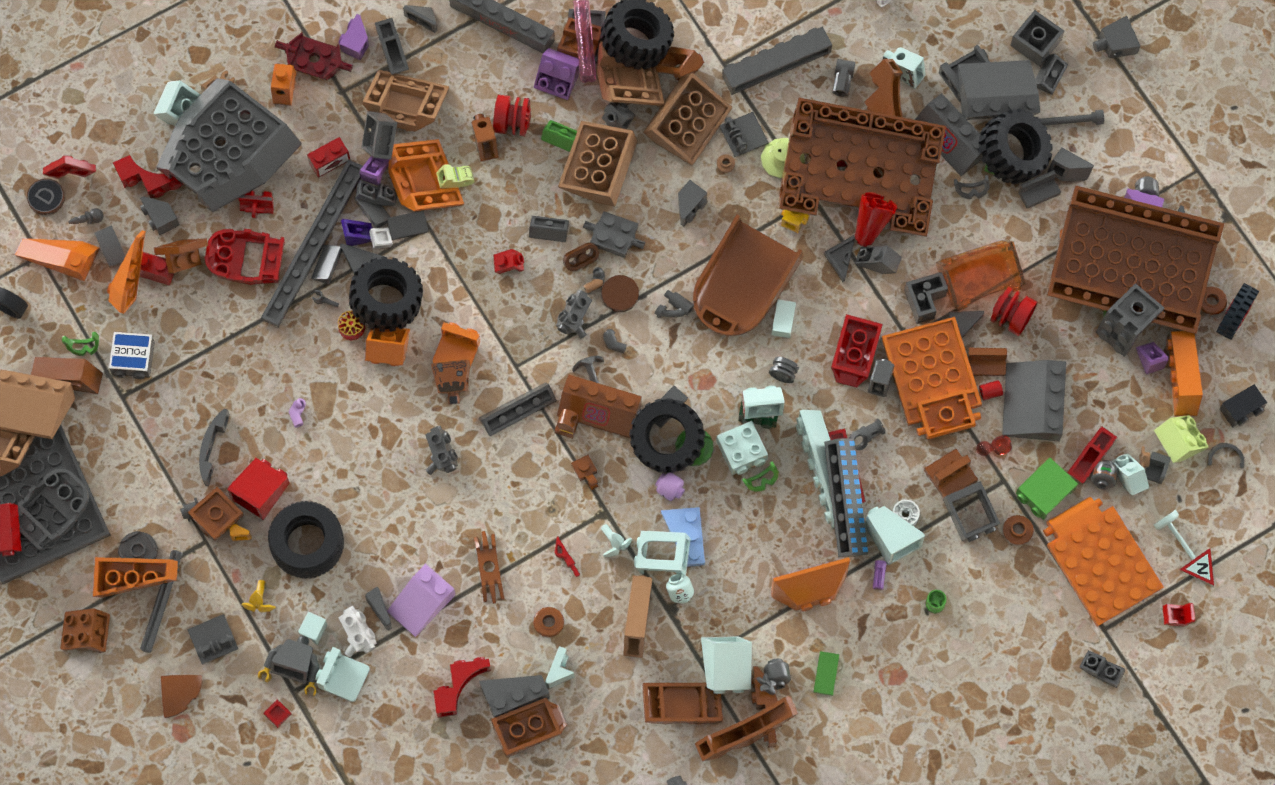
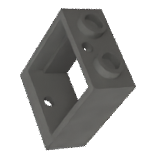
M367 111L361 148L373 158L391 160L397 122L385 113Z
M981 481L943 498L962 541L968 540V542L978 539V534L985 532L987 535L997 530L996 526L1000 524V521ZM977 493L990 523L966 533L953 503Z

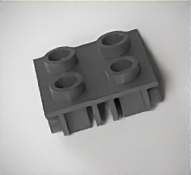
M754 112L736 119L728 117L725 119L724 124L719 125L734 157L769 143Z
M224 614L187 629L202 665L238 650Z

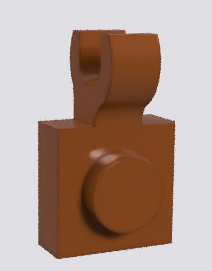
M589 455L571 463L580 481L586 479L591 490L598 487V482L594 476L597 473V469Z

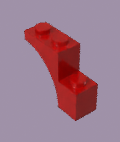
M130 155L113 162L124 188L133 187L142 181L150 198H159L164 193L170 190H177L183 185L175 177L169 179L164 174L146 171L138 166Z
M477 657L473 661L458 660L454 664H450L453 687L441 686L437 690H433L438 718L457 715L458 699L463 688L474 677L491 671L489 659Z

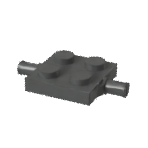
M603 211L600 220L596 224L585 221L583 228L593 231L590 243L595 244L598 249L624 258L632 246L643 249L646 243L635 238L639 223Z

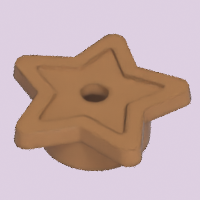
M1142 446L1141 453L1139 454V464L1143 468L1149 467L1150 452H1145V446Z

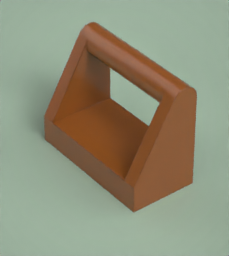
M671 46L666 56L657 65L656 71L684 76L701 68L704 61L695 50ZM681 64L680 68H675V67H674V66H677V65Z

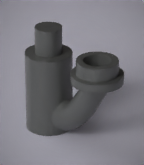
M667 290L664 296L669 299L668 303L678 310H666L667 306L659 305L654 314L658 318L661 316L682 317L689 315L694 308V304L679 293H672Z

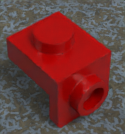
M509 249L493 255L495 273L501 274L514 269L519 272L524 271V257L522 253Z
M1193 603L1185 605L1166 604L1162 606L1164 625L1184 627L1195 622Z

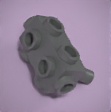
M578 290L566 300V307L558 315L556 324L557 329L561 333L570 334L576 332L580 339L587 335L581 327L584 323L583 317L592 302L587 293Z
M441 426L430 429L431 432L425 434L432 452L430 458L433 462L426 469V472L432 475L436 469L446 473L456 470L458 456L450 445L451 437L449 433L442 430Z

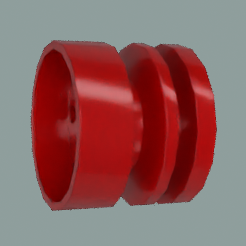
M498 94L493 117L494 133L506 134L510 126L512 127V135L516 136L518 128H520V136L525 137L531 121L530 98H524L523 106H521V97H517L515 104L512 105L511 96Z
M1009 286L998 298L990 321L996 323L999 317H1001L998 325L1000 327L1006 321H1009L1008 331L1019 337L1031 319L1038 301L1028 296L1021 302L1018 301L1020 292L1017 291L1011 297L1014 288Z

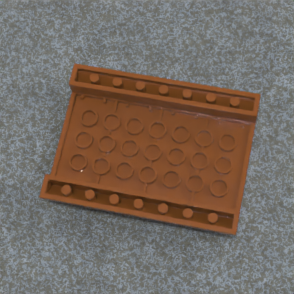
M1075 185L1050 277L1047 296L1108 311L1136 283L1164 307L1163 312L1151 323L1197 334L1201 318L1200 311L1224 223ZM1133 306L1136 312H1142L1139 306Z

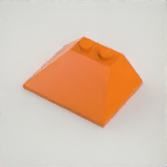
M439 139L400 143L393 146L391 160L389 159L388 173L401 205L413 211L464 204L458 188H440L436 173L443 165H449Z
M848 557L775 577L772 582L771 597L796 611L800 609L801 611H808L813 608L812 606L818 604L820 606L829 605L835 599L847 577L850 559Z

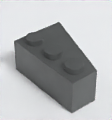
M542 675L479 681L480 688L494 718L547 697V699H550V694Z

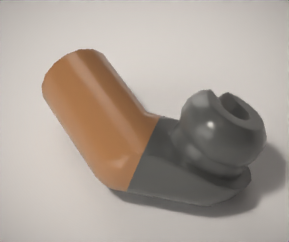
M596 267L593 270L592 281L583 285L587 294L602 287L605 272L601 267Z

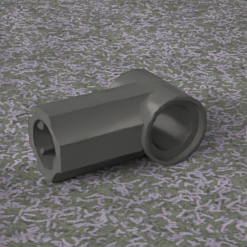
M837 59L836 76L832 92L836 96H848L856 62Z

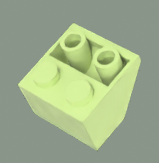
M1190 415L1170 418L1154 430L1173 463L1184 461L1209 448L1206 438L1200 433L1196 427L1195 420Z

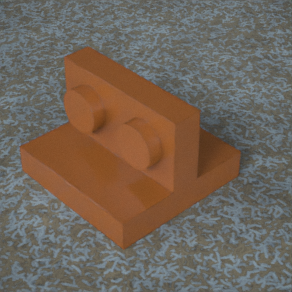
M207 238L181 239L154 247L155 255H165L168 273H176L202 265L199 248L208 246Z
M957 449L952 450L924 468V472L943 498L978 481V478L969 467L971 463L968 455L962 457Z
M218 487L212 490L188 512L189 516L200 526L202 533L206 537L210 536L214 541L244 516L243 512Z

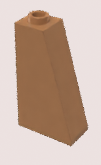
M633 575L624 635L623 656L643 658L652 577Z

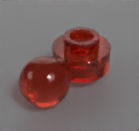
M998 436L992 443L987 441L979 442L976 450L981 456H987L991 451H994L997 455H1005L1011 451L1012 443L1009 437Z

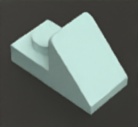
M559 646L546 678L545 684L547 688L554 687L575 677L574 672L562 668V666L566 667L569 659L567 649Z

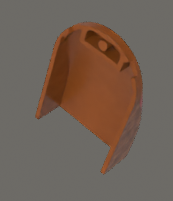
M737 214L694 287L693 302L698 318L708 329L720 335L737 336L751 331L764 319L787 286L804 257L803 251L800 249L798 252L791 250L743 223L741 217Z

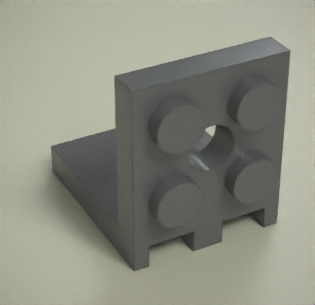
M1135 283L1106 312L1096 333L1102 340L1109 343L1117 353L1125 357L1130 352L1139 334L1163 312L1164 307ZM1133 306H1139L1142 312H1136Z

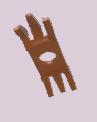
M482 531L483 550H480L478 537H474L478 556L484 603L487 602L486 586L489 585L492 602L496 604L495 584H498L501 600L505 598L499 571L495 534H491L492 549H489L486 532ZM486 562H492L495 565L492 572H486L483 569Z

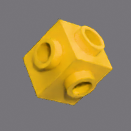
M782 210L781 226L799 233L802 224H807L810 215Z

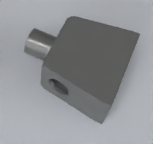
M1127 16L1102 28L1099 35L1100 40L1093 42L1095 52L1105 50L1109 58L1138 54L1141 46Z

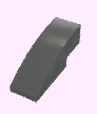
M393 18L376 22V32L391 75L409 70Z

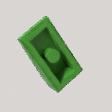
M820 651L813 693L833 696L839 654Z

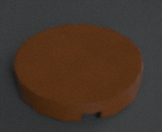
M615 275L609 278L601 289L604 305L615 312L631 310L639 299V288L636 282L625 275Z

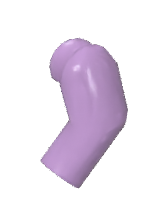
M302 398L295 400L289 409V415L295 428L303 425L300 415L306 406V402Z

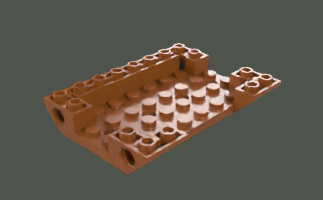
M799 97L790 129L779 192V209L816 216L819 200L859 208L862 194L865 195L866 192H872L885 196L883 200L887 202L892 200L897 205L896 213L889 221L890 230L927 237L933 199H931L936 166L940 163L946 126ZM801 154L809 156L810 161L808 164H803L800 161ZM838 161L846 163L845 171L837 169ZM875 168H880L883 171L881 178L874 176L873 171ZM911 175L918 176V185L911 184Z

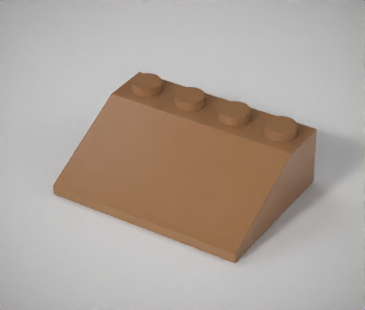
M691 72L680 78L664 101V106L659 108L643 133L660 147L688 164L693 165L733 107Z
M581 121L558 187L593 202L615 207L638 142L634 131Z
M1 369L0 429L52 439L75 400L72 383Z

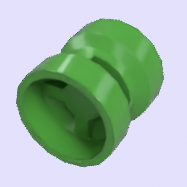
M932 590L926 599L925 605L927 610L934 614L940 613L945 607L946 595L941 590Z

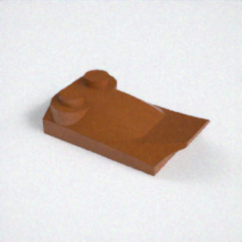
M547 697L491 719L494 732L506 757L514 756L522 750L561 735L567 726L559 705L547 700Z

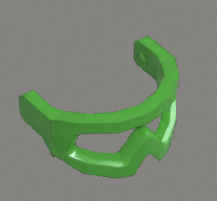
M92 332V338L82 340L69 339L66 336H62V343L65 344L67 350L75 355L84 356L87 351L92 355L98 350L99 335L96 332ZM95 341V346L92 349L88 345H85L82 350L72 348L73 343L85 344Z
M773 461L761 473L748 479H742L749 490L755 492L763 491L766 484L772 486L776 482L779 471ZM770 470L774 473L771 480L762 478L761 486L754 487L751 481L764 476Z

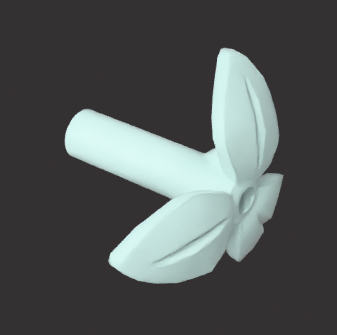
M607 524L601 527V530L613 547V549L603 554L604 557L616 556L619 554L620 549L624 551L631 544L632 538L624 541L623 537L613 532Z

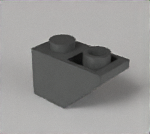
M1061 147L1052 160L1047 173L1055 171V177L1062 181L1087 180L1094 165Z
M691 180L678 192L680 224L683 227L687 222L691 223L696 216L695 213L699 209L702 210L708 202L707 192Z
M144 196L140 198L142 202L140 208L145 216L148 215L150 217L149 225L153 231L157 230L159 236L179 226L178 219L169 203Z
M889 246L861 247L855 264L881 274H894L897 272L902 256Z

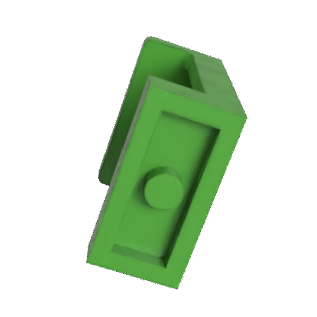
M1048 458L1017 489L1016 495L1022 504H1027L1031 508L1032 513L1036 517H1041L1044 520L1068 494L1076 490L1078 483L1054 460Z

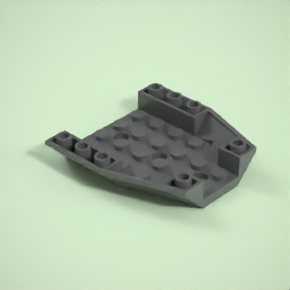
M217 78L179 117L156 168L169 179L175 177L197 194L200 203L214 212L265 184L302 143L286 123L230 80ZM244 113H248L251 115V117L248 120H242L240 118L241 115ZM220 139L226 141L223 146H217L215 143ZM193 166L201 168L197 173L191 172L190 169Z

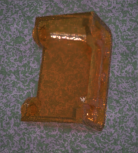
M1000 240L935 262L938 272H942L948 286L947 294L951 304L957 310L967 308L971 300L1006 290L1009 286L1014 288L1013 292L1021 290V286L1026 285L1014 241Z

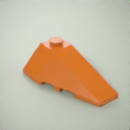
M143 230L134 239L112 283H109L107 294H109L108 301L123 314L137 298L146 233Z
M23 238L15 256L85 281L100 248L84 241Z

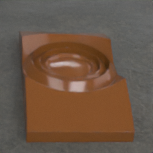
M706 682L642 684L645 723L663 725L676 723L710 724L723 721L721 694H716L713 690L707 688Z

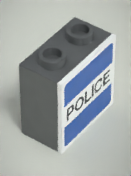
M114 332L109 363L111 374L118 378H125V376H133L135 379L150 378L155 345L153 336L149 334Z

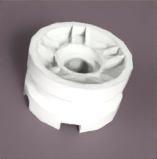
M904 499L897 502L892 511L913 526L918 522L920 510L916 503L911 500ZM902 512H904V513H906V514L909 513V516H908V517H903V516H902Z

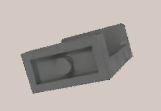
M978 45L974 46L972 52L951 64L945 62L940 65V76L959 102L961 98L958 64L990 62L986 51Z

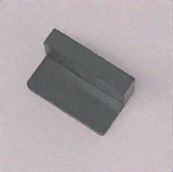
M1055 171L1021 184L1019 195L1027 209L1061 194V190L1055 181Z

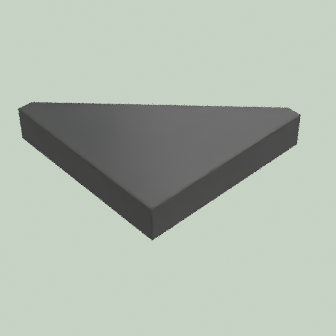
M854 235L824 252L825 257L842 282L846 278L855 241Z
M343 243L340 244L353 273H355L357 268H361L364 262L370 263V260L373 258L379 260L381 257H385Z
M984 311L949 312L948 316L949 318H956L961 337H964L975 323L984 316Z

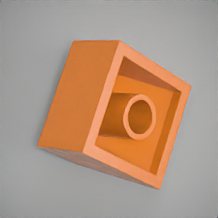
M398 327L396 331L392 332L389 329L385 330V332H381L377 328L371 329L366 339L365 361H370L374 364L387 363L391 366L403 365L407 353L410 329H399Z

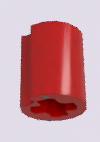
M999 380L979 385L983 401L1003 396V388Z

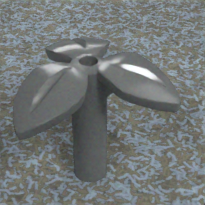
M601 356L584 358L573 366L572 371L575 372L580 366H585L590 381L599 383L593 363L594 361L604 362V359Z

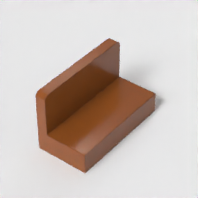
M1007 348L968 349L967 357L973 376L1006 375Z

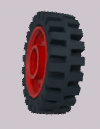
M1244 283L1227 309L1216 332L1232 340L1250 311L1259 291Z

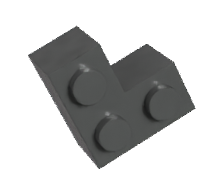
M942 272L906 282L904 291L916 324L935 319L937 311L933 301L947 296L948 286Z

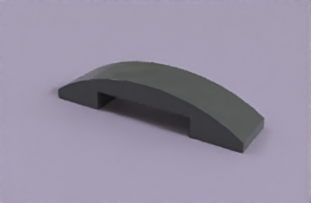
M223 409L210 423L202 440L199 467L204 485L208 487L214 471L212 463L208 461L217 432L225 433L230 417L228 409Z

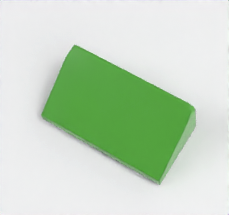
M550 120L543 129L541 140L570 152L577 131Z

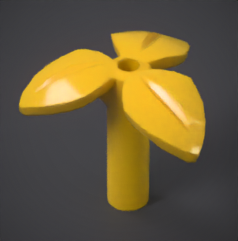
M258 580L257 588L250 596V603L241 604L252 612L258 609L259 612L265 613L275 609L273 605H263V594L266 584L264 580Z

